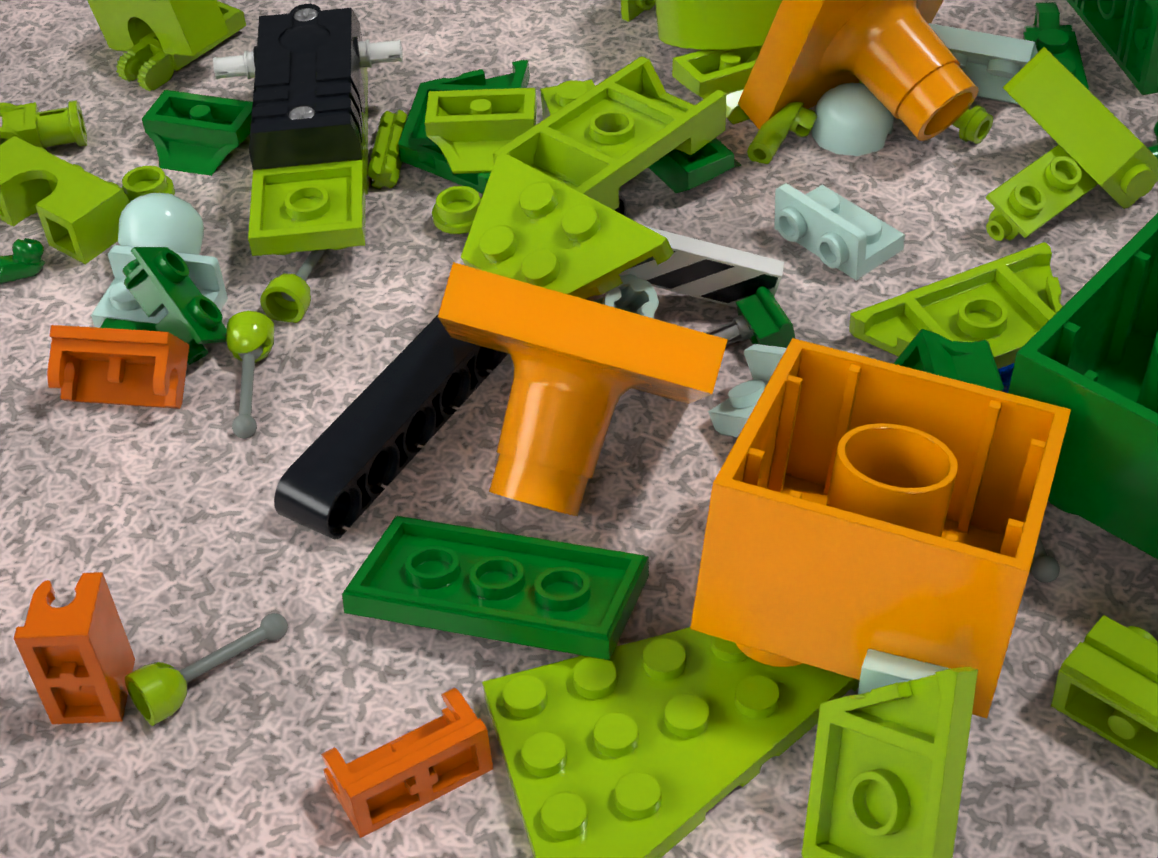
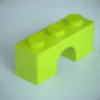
M87 0L109 48L115 51H128V49L138 44L141 38L154 31L165 54L195 56L230 34L216 0Z
M16 136L0 145V220L14 227L30 215L38 213L49 246L83 264H87L118 242L119 218L123 209L129 204V199L117 184L107 182L85 171L79 165L64 161L50 154L46 149L36 147Z

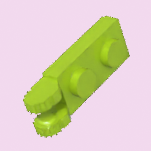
M217 1L230 34L195 56L165 54L156 34L152 31L141 38L138 44L128 49L127 53L123 52V55L117 61L116 72L119 73V77L128 82L138 78L139 86L150 92L151 90L154 91L171 80L174 70H180L246 26L244 12Z

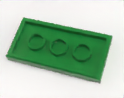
M395 516L343 591L344 613L610 660L649 577V557Z

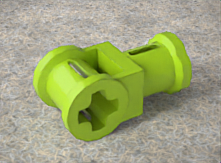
M77 100L69 101L68 107L41 112L38 111L36 102L22 105L0 103V116L2 117L0 145L16 136L36 147L44 149L74 142L79 147L87 146L85 121Z

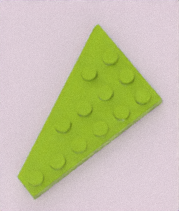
M689 627L616 646L610 660L578 656L482 681L485 701L534 858H661L705 820V814L738 785L743 788L760 773L761 766L767 760L774 756H780L818 723L820 703L841 698L850 689L856 691L859 688L860 680L804 663L791 667L766 665L745 655L734 642L691 630Z

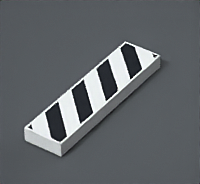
M647 227L666 237L674 254L667 261L657 265L652 256L619 274V276L632 274L640 279L647 280L653 287L737 308V301L756 294L757 289L760 287H766L775 296L782 278L784 261Z

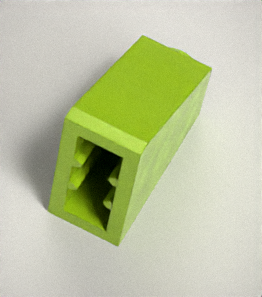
M1045 47L1002 87L1123 209L1131 207L1139 198L1146 195L1158 181L1157 157Z

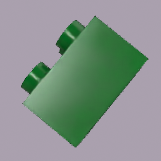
M1158 213L1016 353L1008 393L1071 409L1048 501L1056 508L1086 519L1157 560Z

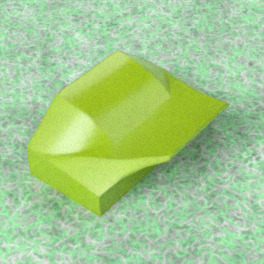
M763 45L738 49L700 50L673 58L672 77L702 99H705L716 90L727 93L726 118L733 125L750 118L740 108L738 101Z
M536 88L429 91L425 116L426 136L439 146L454 174L491 173L494 165L493 152L536 125Z

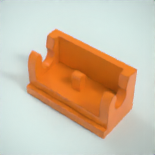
M51 325L49 337L52 338L47 371L49 388H61L62 400L181 408L189 353V344L169 332Z
M103 572L83 573L74 588L76 592L74 600L60 608L51 607V603L55 600V592L49 580L44 581L34 591L25 625L16 627L14 641L51 723L122 722L128 697L125 676L133 672L135 657Z
M456 688L441 694L447 705V708L441 710V717L347 764L335 747L321 754L327 768L323 769L325 778L360 838L493 770L487 727L480 718H477L467 701Z

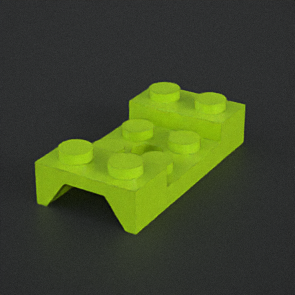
M640 56L493 152V160L495 162L496 157L503 151L615 210L619 207V187L673 149L692 155L726 131L727 93L716 90L698 104L693 105L666 93L650 59Z

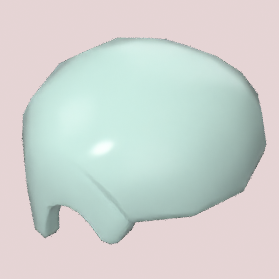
M850 82L829 89L818 100L815 107L817 119L811 132L817 144L826 150L841 155L861 156L879 151L884 147L887 135L891 134L893 130L894 116L864 84Z
M150 193L132 200L123 209L119 218L118 243L121 246L168 247L174 252L199 255L201 252L204 237L203 220L190 203L172 194Z

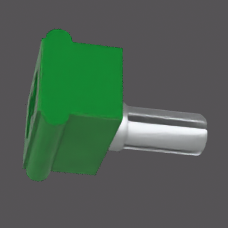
M760 287L757 289L756 294L736 302L739 317L734 318L732 322L706 332L710 335L728 339L726 346L749 338L752 344L787 348L792 338H795L793 324L766 287Z

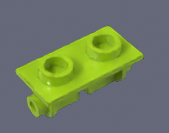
M1058 144L985 197L995 207L986 225L987 233L996 241H1001L1004 238L1010 241L1018 236L1019 233L1026 239L1094 189L1098 183Z

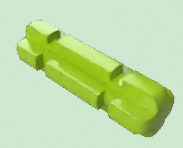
M398 110L396 113L385 111L380 118L379 129L371 155L372 159L367 171L368 176L372 178L371 185L376 189H381L383 186L393 188L399 180L402 161L400 160L398 142L407 118V114L402 110Z

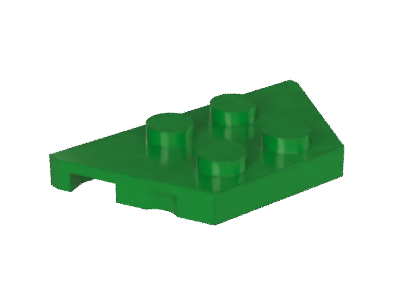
M529 60L512 62L513 73L485 79V73L483 69L463 73L454 78H440L420 83L398 142L400 160L459 185L471 187L483 194L490 173L454 174L439 146L426 136L425 116L428 92L527 88L530 79Z

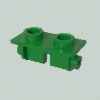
M134 247L131 252L136 259L129 262L122 270L126 276L124 285L148 317H155L164 307L168 310L169 313L155 327L158 331L169 332L189 344L187 363L191 365L208 354L204 344L226 342L227 328L222 323L221 311L209 298L203 296L188 276L189 268L185 261L168 247Z

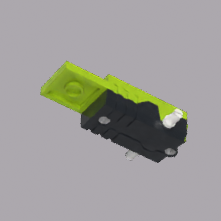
M302 4L294 7L288 14L259 16L257 46H254L253 52L244 51V55L213 57L216 79L247 76V79L254 78L249 144L253 176L248 241L252 256L287 255L292 252L323 249L341 250L348 247L366 245L365 195H368L367 67L372 68V64L403 62L400 39L370 43L369 39L362 41L360 22L352 8L320 10V7L317 5Z

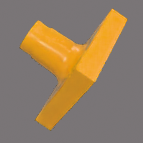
M782 0L738 101V105L755 126L760 129L765 122L790 102H803V107L809 109L817 105L818 100L829 89L835 88L840 84L859 83L860 80L896 119H901L919 141H925L938 135L960 118L976 99L979 88L960 68L959 61L929 25V23H932L944 0Z
M454 262L438 314L439 320L452 338L508 353L511 355L514 364V379L496 451L499 453L489 492L577 517L588 479L593 477L615 407L620 397L631 388L687 404L712 395L728 340Z

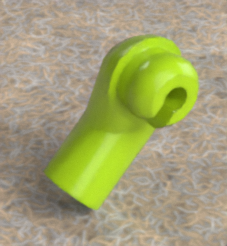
M803 102L788 103L761 126L747 149L750 160L769 164L789 131L794 132L799 137H807L817 119L815 111L804 108Z

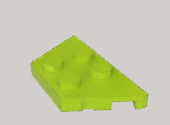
M502 151L495 159L463 248L461 259L466 266L587 299L594 295H602L623 284L619 274L652 256L657 265L667 261L674 252L666 237Z
M1046 242L850 313L849 332L854 337L898 357L921 329L937 333L951 341L974 342L986 340L991 347L998 371L1002 372L1014 367L1016 353L1063 307L1060 304L1062 292L1058 277H1053L1050 267L1051 248Z
M971 667L946 669L935 672L934 675L894 683L872 689L867 693L820 703L801 855L803 858H953L977 681V669Z

